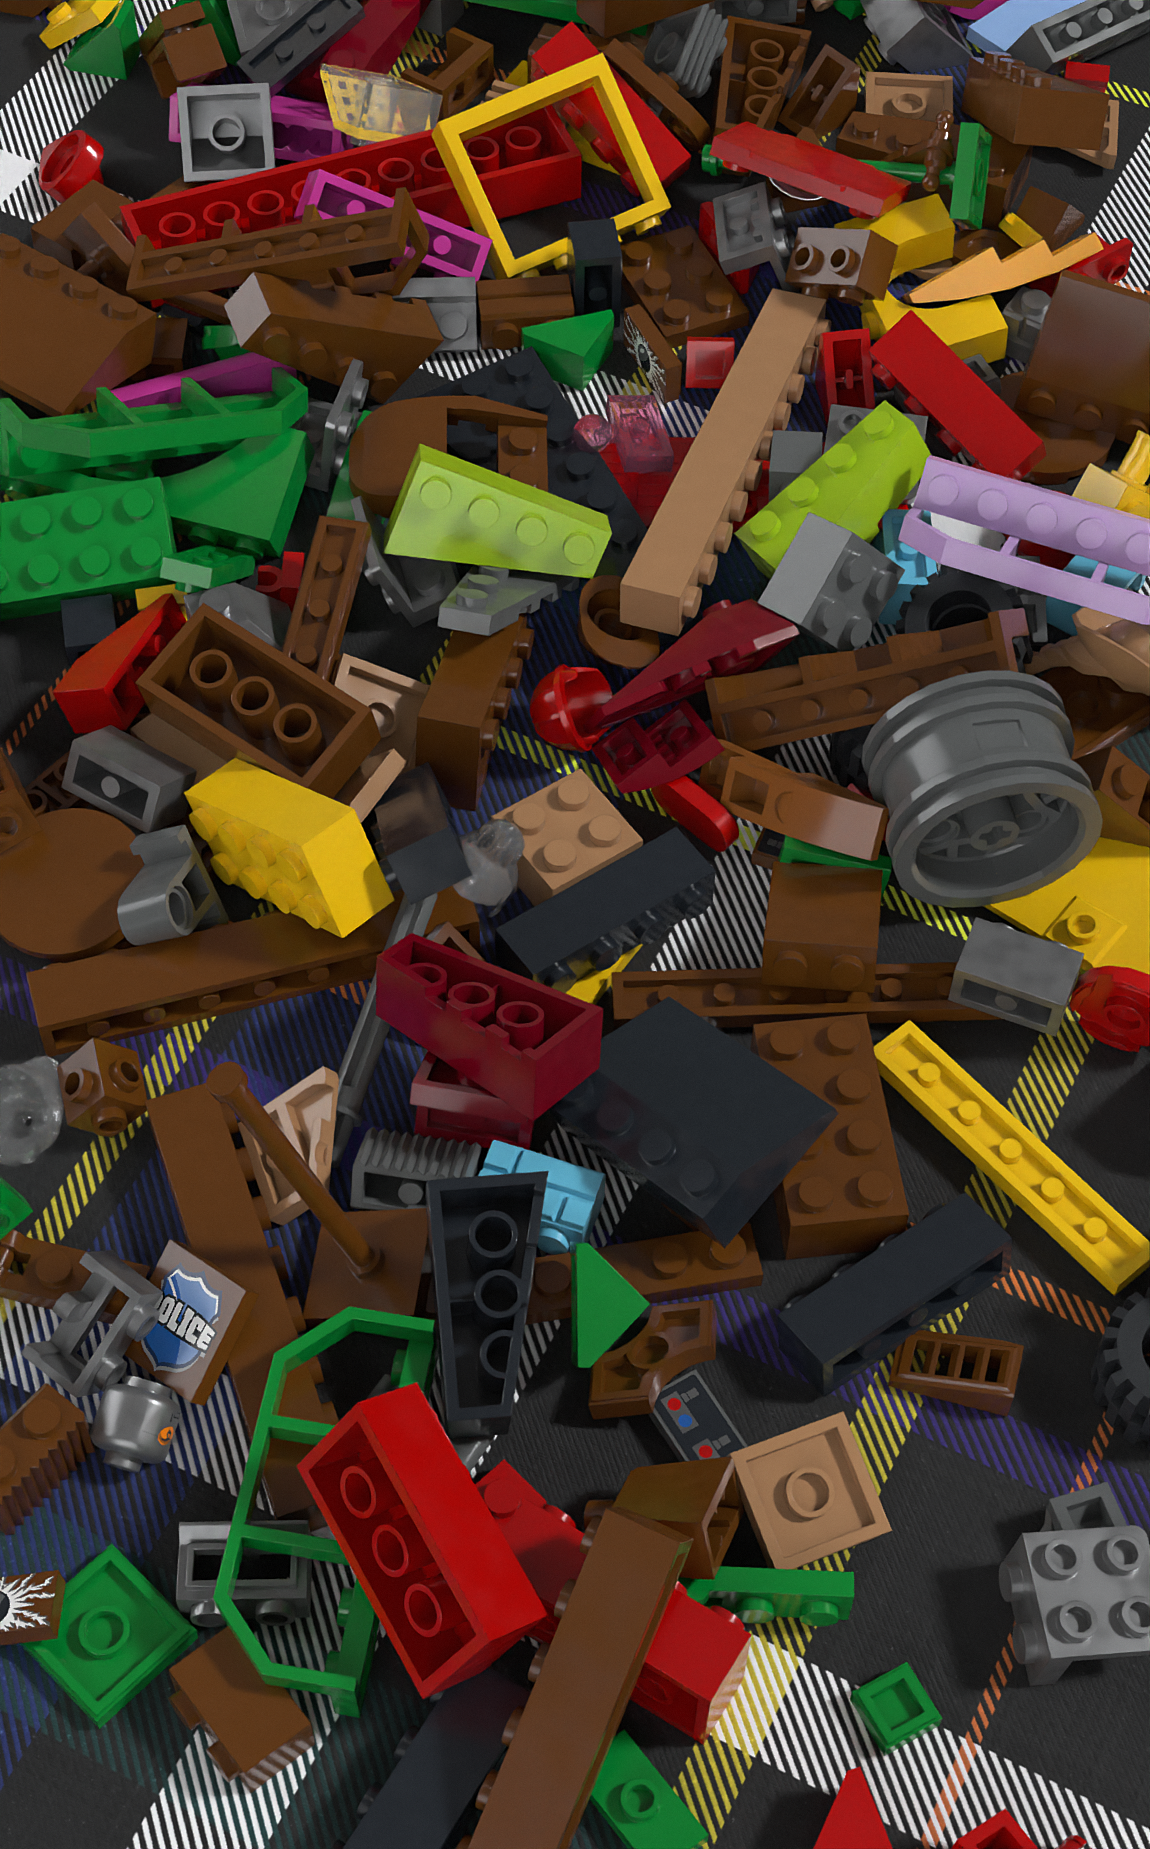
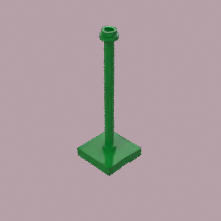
M961 122L957 159L952 162L951 166H946V169L941 171L939 175L940 184L949 185L950 190H953L949 218L963 229H981L993 137L984 131L980 123ZM705 144L702 151L703 172H710L711 176H720L722 170L728 168L723 166L722 159L709 155L712 144ZM859 160L874 166L877 170L913 183H922V179L927 171L923 164Z

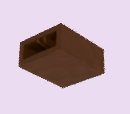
M773 861L763 941L761 984L874 993L883 869Z

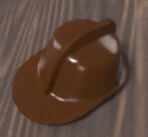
M601 575L590 579L581 589L579 598L577 632L584 648L594 657L599 658L602 664H613L627 669H641L649 666L659 657L660 641L658 631L620 622V583L623 577Z

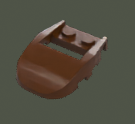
M430 396L388 403L369 414L358 426L352 437L349 450L348 479L350 490L354 498L361 496L374 514L390 519L419 443L447 454V425L458 426V421L462 420L485 424L486 431L496 432V470L498 474L548 492V415L478 396Z

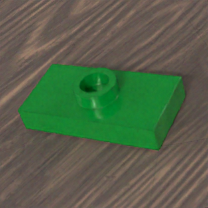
M622 1730L612 1741L589 1798L628 1849H699L708 1841L709 1834L627 1732Z

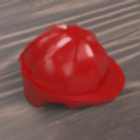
M565 664L557 666L554 671L546 675L535 688L530 703V715L537 734L551 745L564 750H577L583 753L592 749V745L611 727L609 726L590 734H586L583 724L613 697L611 687L604 675L597 668L568 667Z

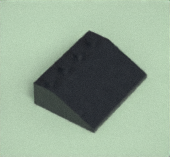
M670 996L601 1039L599 1069L548 1109L563 1130L724 1249L839 1114L836 1108Z

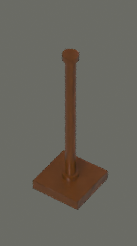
M94 201L75 218L62 235L86 261L77 272L84 276L92 277L95 280L100 277L109 289L123 296L130 297L126 291L135 247Z
M229 1061L214 1067L206 1079L208 1091L217 1101L226 1102L321 1223L303 1312V1318L311 1330L349 1306L424 1319L431 1279L426 1208L343 1212L248 1088V1076L241 1066Z

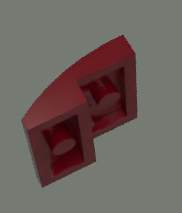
M686 699L645 731L632 716L592 748L622 794L653 788L673 781L694 771L725 750Z

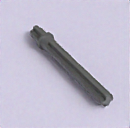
M437 893L412 905L404 894L384 951L410 933L423 937L438 896ZM376 972L338 1072L339 1087L331 1168H337L340 1165L353 1127H359L363 1122V1118L359 1113L390 1028V1024L376 1015Z

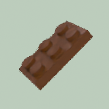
M691 225L620 245L622 252L621 284L635 305L640 304L671 349L686 345L687 337H712L748 326L749 310Z

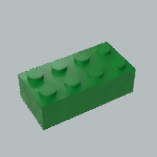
M154 477L0 503V621L61 611V600L112 594L113 602L135 599V589L176 584V581L160 578L163 557L177 553L167 494L161 478Z

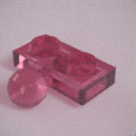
M608 395L605 407L607 420L598 414H587L581 417L574 426V441L583 451L600 452L609 443H615L624 472L649 473L672 471L675 456L654 395Z

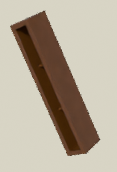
M623 1506L607 1508L603 1517L596 1514L592 1518L580 1545V1552L587 1555L578 1579H568L555 1605L554 1616L561 1620L552 1643L543 1642L531 1663L528 1680L535 1684L525 1707L518 1705L505 1727L502 1744L509 1748L499 1771L492 1769L489 1772L478 1793L475 1807L483 1811L474 1834L466 1833L456 1849L570 1848L693 1544V1538Z

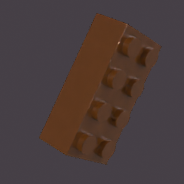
M202 603L136 681L151 713L226 762L238 758L331 799L335 797L382 739L371 708L205 603Z
M856 1014L753 1024L750 1051L836 1108L839 1113L773 1191L785 1260L876 1251L880 1243L888 1236L905 1232L909 1211L867 1015Z

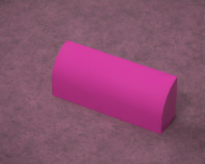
M192 82V83H190L189 85H187V86H185V87H190V86H211V85L200 84V83H194V82ZM176 92L170 96L169 141L181 143ZM277 95L271 98L275 158L300 162L353 149L357 131L334 128L328 103ZM334 113L335 120L343 122L342 115ZM349 115L350 122L358 124L356 116Z
M249 352L110 391L128 408L181 402V378H192L212 397L217 398L272 391V368L282 367L296 379L297 374L294 368L254 352Z

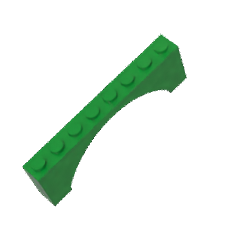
M0 425V490L5 491L9 497L15 500L130 482L94 478L70 470L9 478L3 472ZM288 428L285 432L278 435L246 438L236 447L210 462L185 472L161 478L167 494L173 533L188 536L190 541L200 546L208 544L216 546L221 544L233 547L235 551L255 555L256 560L262 559L263 555L280 559L315 454L307 433Z

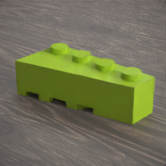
M884 400L734 534L757 569L770 580L808 512L855 533L870 544L880 531L878 522L888 509H897L922 477L926 460L931 453L914 422Z
M419 443L384 531L383 550L385 554L592 579L612 531L608 517L605 514Z

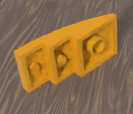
M1095 232L1081 235L1053 252H1050L1044 239L1035 241L1002 260L999 259L994 248L989 247L980 250L902 295V298L906 304L961 300L1008 290L1057 273L1098 253L1104 248Z

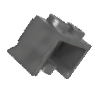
M113 1250L85 1252L79 1263L92 1272L81 1291L66 1292L55 1303L53 1312L62 1318V1321L50 1340L27 1344L21 1352L23 1357L75 1398L96 1394L100 1390L104 1392L106 1387L116 1384L127 1368V1362L121 1357L133 1339L138 1342L149 1334L160 1316V1312L154 1306L163 1292L125 1264ZM117 1289H119L129 1297V1300L89 1362H87L77 1354V1351Z
M308 1520L251 1521L250 1524L252 1526L311 1536ZM232 1521L179 1522L176 1602L180 1614L186 1620H191L193 1624L204 1627L226 1625L213 1600L217 1580L194 1581L195 1564H198V1555H224ZM245 1547L242 1561L256 1560L260 1557V1554L281 1553ZM291 1555L290 1579L237 1580L232 1602L243 1619L255 1618L257 1622L264 1625L282 1626L292 1623L294 1618L310 1617L312 1559Z

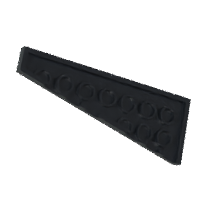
M532 346L415 397L478 396L548 415V493L607 515L612 534L593 578L601 575L624 577L648 529ZM459 420L458 426L447 425V448L457 458L497 473L496 432L486 431L485 424ZM698 610L695 618L687 617L679 636L658 631L660 647L684 636L702 620L700 611Z

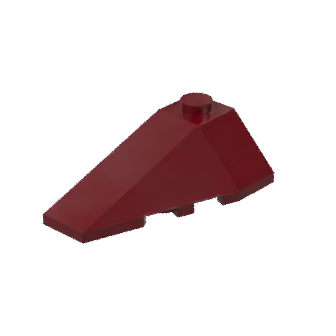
M362 0L360 4L364 8L366 17L285 85L286 92L309 101L328 103L320 72L384 83L431 0ZM326 81L327 88L335 90L333 82ZM341 83L342 91L350 92L348 84ZM355 86L357 94L365 95L363 87ZM370 88L372 96H376L378 90ZM330 97L331 104L339 105L337 98ZM345 99L346 106L354 108L352 100ZM360 102L361 109H368L366 102Z
M727 599L708 607L702 612L704 618L602 705L583 724L586 734L623 722L632 716L634 718L705 692L704 680L758 672L799 635L795 624L758 604L753 599L732 605L730 600Z

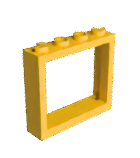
M603 53L437 123L431 134L475 233L492 239L487 259L496 279L539 277V271L551 265H555L557 271L567 268V237L518 259H514L462 142L592 86L645 202L640 206L612 217L615 220L619 243L622 242L620 238L622 234L635 229L639 236L661 225L660 218L671 208Z

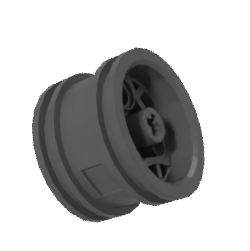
M980 671L957 675L930 684L905 697L889 709L870 730L863 745V768L868 778V785L874 801L889 808L888 817L890 820L886 828L885 842L899 885L913 898L931 905L951 908L979 907L1008 901L1030 894L1053 883L1074 869L1091 852L1100 837L1103 819L1088 774L1076 762L1071 760L1075 744L1072 728L1066 716L1060 695L1049 683L1033 675L1014 671Z

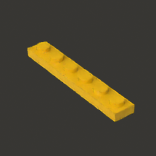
M908 1020L873 1047L879 1074L1114 1296L1150 1266V1242L911 1020Z

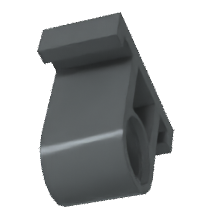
M185 825L138 835L129 847L134 856L140 854L145 865L122 893L117 909L122 933L131 944L141 946L207 930L216 924L227 923L229 917Z

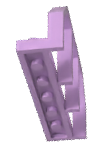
M932 455L927 458L914 505L904 517L898 540L939 564L1133 622L1150 625V596L1104 583L1109 565L1150 577V519ZM924 510L1004 533L1010 535V537L998 552L954 539L923 522L922 517ZM1021 539L1092 559L1099 563L1091 579L1021 559L1016 557Z

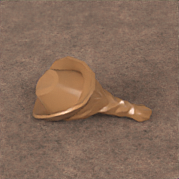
M1081 607L1071 615L1078 635L1060 640L1056 644L1048 643L1041 648L1040 652L1033 651L1031 664H1024L1026 674L1034 675L1053 667L1070 666L1082 674L1109 677L1124 691L1143 693L1150 696V625L1140 624L1087 607Z

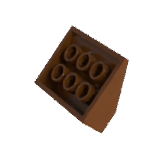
M4 233L0 234V389L52 417L73 415L96 399V388L106 387L111 390L152 363L157 313L138 304L134 299L123 296L101 285L94 278L84 276L59 263L57 259L44 255L21 243L17 238Z
M1063 269L1026 362L1014 408L1036 416L1074 425L1082 430H1098L1116 434L1115 439L1128 444L1133 443L1138 430L1150 435V295Z

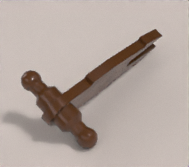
M941 110L936 116V129L930 133L929 139L910 148L903 147L880 161L923 164L927 171L922 179V186L926 191H935L940 185V172L946 169V166H951L954 160L955 147L951 144L952 135L949 133L950 126L954 122L953 114L949 110Z

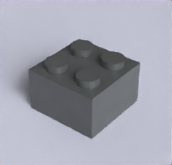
M808 512L760 597L758 604L795 624L798 630L838 652L861 649L863 644L869 639L873 626L888 600L894 595L905 569L855 533Z

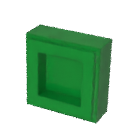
M908 1662L851 1693V1703L884 1757L940 1726L942 1721L941 1715Z

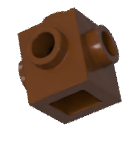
M92 1038L56 1067L68 1126L90 1131L99 1136L113 1138L147 1111L145 1104L147 1095L137 1051Z

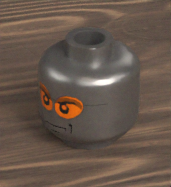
M125 1376L123 1384H111L106 1387L90 1431L92 1442L97 1447L106 1451L103 1463L126 1471L139 1473L142 1462L156 1464L165 1460L180 1418L178 1404L170 1399L172 1389L134 1376Z

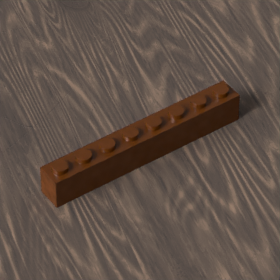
M464 879L437 892L438 896L423 937L427 938L436 925L449 921L477 952H480V921L466 880ZM390 888L394 901L344 938L321 927L315 929L305 919L291 912L285 914L281 910H275L261 917L232 924H216L207 930L190 933L187 936L123 950H107L98 956L69 963H53L45 966L43 969L27 972L28 985L46 1057L77 1051L92 1038L110 1043L374 978L377 956L384 951L405 893L402 888L395 892Z
M206 1083L146 1100L145 1104L153 1137L188 1246L260 1294L226 1362L246 1430L252 1443L273 1355L298 1339L297 1333L306 1331V1325L296 1295L285 1299L280 1282L289 1279L288 1271L280 1246L276 1245L268 1248L263 1232L272 1229L271 1221L263 1196L260 1195L252 1198L247 1185L248 1182L255 1180L246 1147L239 1149L234 1147L231 1135L239 1133L235 1113L226 1102L217 1101L208 1091ZM317 1355L287 1373L277 1415L336 1425L339 1420L332 1401L321 1404L315 1385L324 1383ZM271 1438L262 1480L275 1521L308 1520L310 1532L327 1527L328 1524L296 1467L316 1445Z

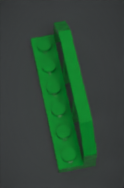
M282 367L272 368V391L214 398L192 378L186 377L181 378V402L128 408L108 388L99 387L96 388L97 412L29 419L10 398L0 399V425L3 472L11 478L231 450L246 438L278 435L285 432L308 412V388Z
M349 1306L273 1355L213 1600L219 1613L265 1684L330 1695L335 1714L361 1718L381 1622L357 1577L354 1588H343L337 1613V1626L345 1627L340 1651H329L324 1672L272 1663L232 1602L245 1547L350 1566L337 1540L250 1525L271 1438L317 1445L335 1426L277 1415L287 1373L354 1331L409 1340L407 1350L397 1349L394 1357L391 1385L401 1388L417 1382L429 1402L438 1361L435 1320Z

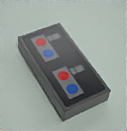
M696 1369L664 1386L656 1399L653 1413L648 1414L679 1462L726 1457L732 1452L748 1447Z

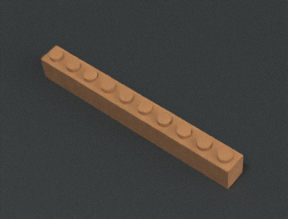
M772 288L620 583V622L679 636L687 617L695 618L701 602L703 584L711 585L717 568V556L719 552H727L732 538L734 521H742L747 507L749 490H757L762 475V463L764 460L770 461L773 430H786L791 413V403H799L803 393L805 374L811 376L814 372L818 357L820 333L831 331V320L825 319L826 299Z

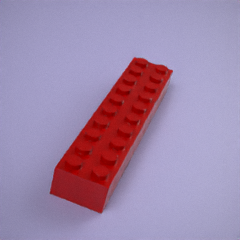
M552 104L462 142L496 219L581 198L582 155ZM434 129L119 206L124 236L135 247L137 236L147 235L155 250L221 238L224 221L233 218L242 234L302 223V220L295 218L294 215L308 174L311 171L321 169L392 199H395L397 188L406 187L416 209L462 228L470 227L472 224L431 136ZM236 286L208 290V292L215 293ZM155 299L149 302L151 307L155 308L162 306L167 301Z

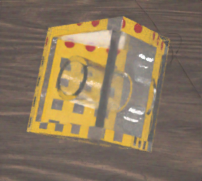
M321 64L320 75L333 126L335 129L351 135L350 143L357 146H365L436 127L443 98L442 95L394 75Z

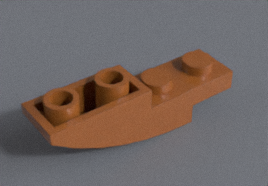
M717 739L725 750L702 765L698 786L713 798L720 800L719 803L731 814L819 847L869 861L878 859L889 815L888 807L814 773H796L724 739Z

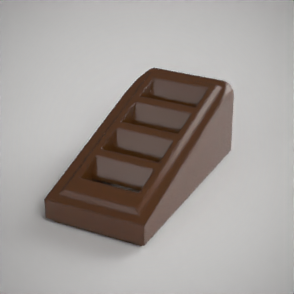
M918 1330L896 1348L888 1386L1007 1417L1014 1398L1024 1345L997 1339ZM915 1349L926 1351L922 1373L910 1371ZM939 1355L950 1357L947 1376L934 1375ZM963 1361L974 1364L971 1379L959 1378ZM987 1367L999 1370L996 1383L985 1381Z

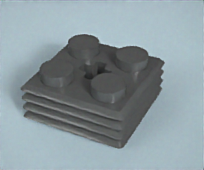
M709 4L657 21L643 54L645 57L643 63L656 74L662 71L671 77L679 86L677 93L684 99L702 97L712 82L709 72L713 62L722 54L727 45V38L724 35L728 27V19L722 20V14L716 15L715 9L709 10Z

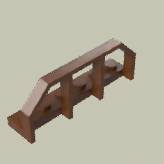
M406 187L397 188L394 205L390 208L322 219L316 206L310 204L305 205L301 224L242 234L233 218L224 221L221 238L155 250L147 235L137 236L126 291L137 303L162 299L225 325L231 324L224 307L228 299L210 293L208 290L241 285L253 272L287 277L328 270L334 282L312 285V288L327 289L331 288L332 285L349 287L353 295L371 297L374 292L396 296L400 295L427 255L430 236ZM408 235L412 245L404 256ZM404 256L393 272L354 278L348 267L350 265Z
M1024 608L990 612L987 619L942 630L886 637L887 643L853 651L804 656L798 658L799 663L743 675L704 680L716 739H724L743 749L754 751L876 724L889 709L905 697L930 684L957 675L980 671L1018 672L1012 640L1029 635Z

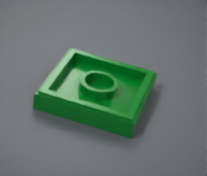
M111 1544L65 1585L57 1639L19 1644L100 1729L197 1640L198 1634L196 1629Z

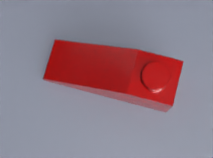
M172 593L163 594L78 658L52 693L75 734L92 733L109 725L119 730H127L146 703L136 681L187 622Z

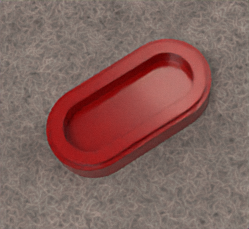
M684 775L673 781L650 788L654 798L665 812L713 850L724 852L738 840L739 827L732 814L687 776Z

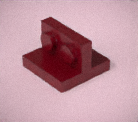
M427 1051L411 1087L410 1104L417 1105L414 1135L420 1134L423 1137L431 1135L434 1139L443 1137L446 1141L454 1138L457 1143L466 1140L469 1145L477 1142L481 1147L489 1149L492 1141L497 1140L530 1150L535 1120L532 1121L430 1051Z

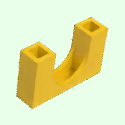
M938 193L900 204L881 217H875L873 220L857 217L834 224V228L872 230L898 245L889 283L904 272L953 257L955 225L949 218L950 215ZM887 290L884 301L864 300L863 305L859 306L862 312L863 329L869 328L870 340L875 339L877 342L908 311L912 310L961 360L977 354H981L987 363L1005 358L1008 326L991 293L942 308L922 309L900 302Z

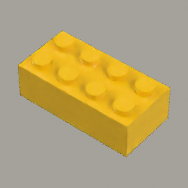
M238 758L232 759L184 792L193 811L189 815L191 824L196 832L208 842L214 854L210 859L211 865L218 877L227 885L233 883L245 889L255 899L263 898L275 904L283 913L288 914L291 912L305 919L313 928L318 929L321 927L341 938L347 936L394 901L354 808Z

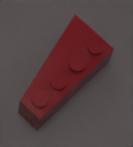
M410 933L377 956L376 1015L532 1121L536 1120L599 1069L603 1008L413 933Z

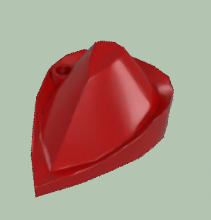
M74 130L44 147L39 167V185L41 189L59 203H63L92 180L103 185L104 180L100 168V163L104 156L103 146L85 131Z

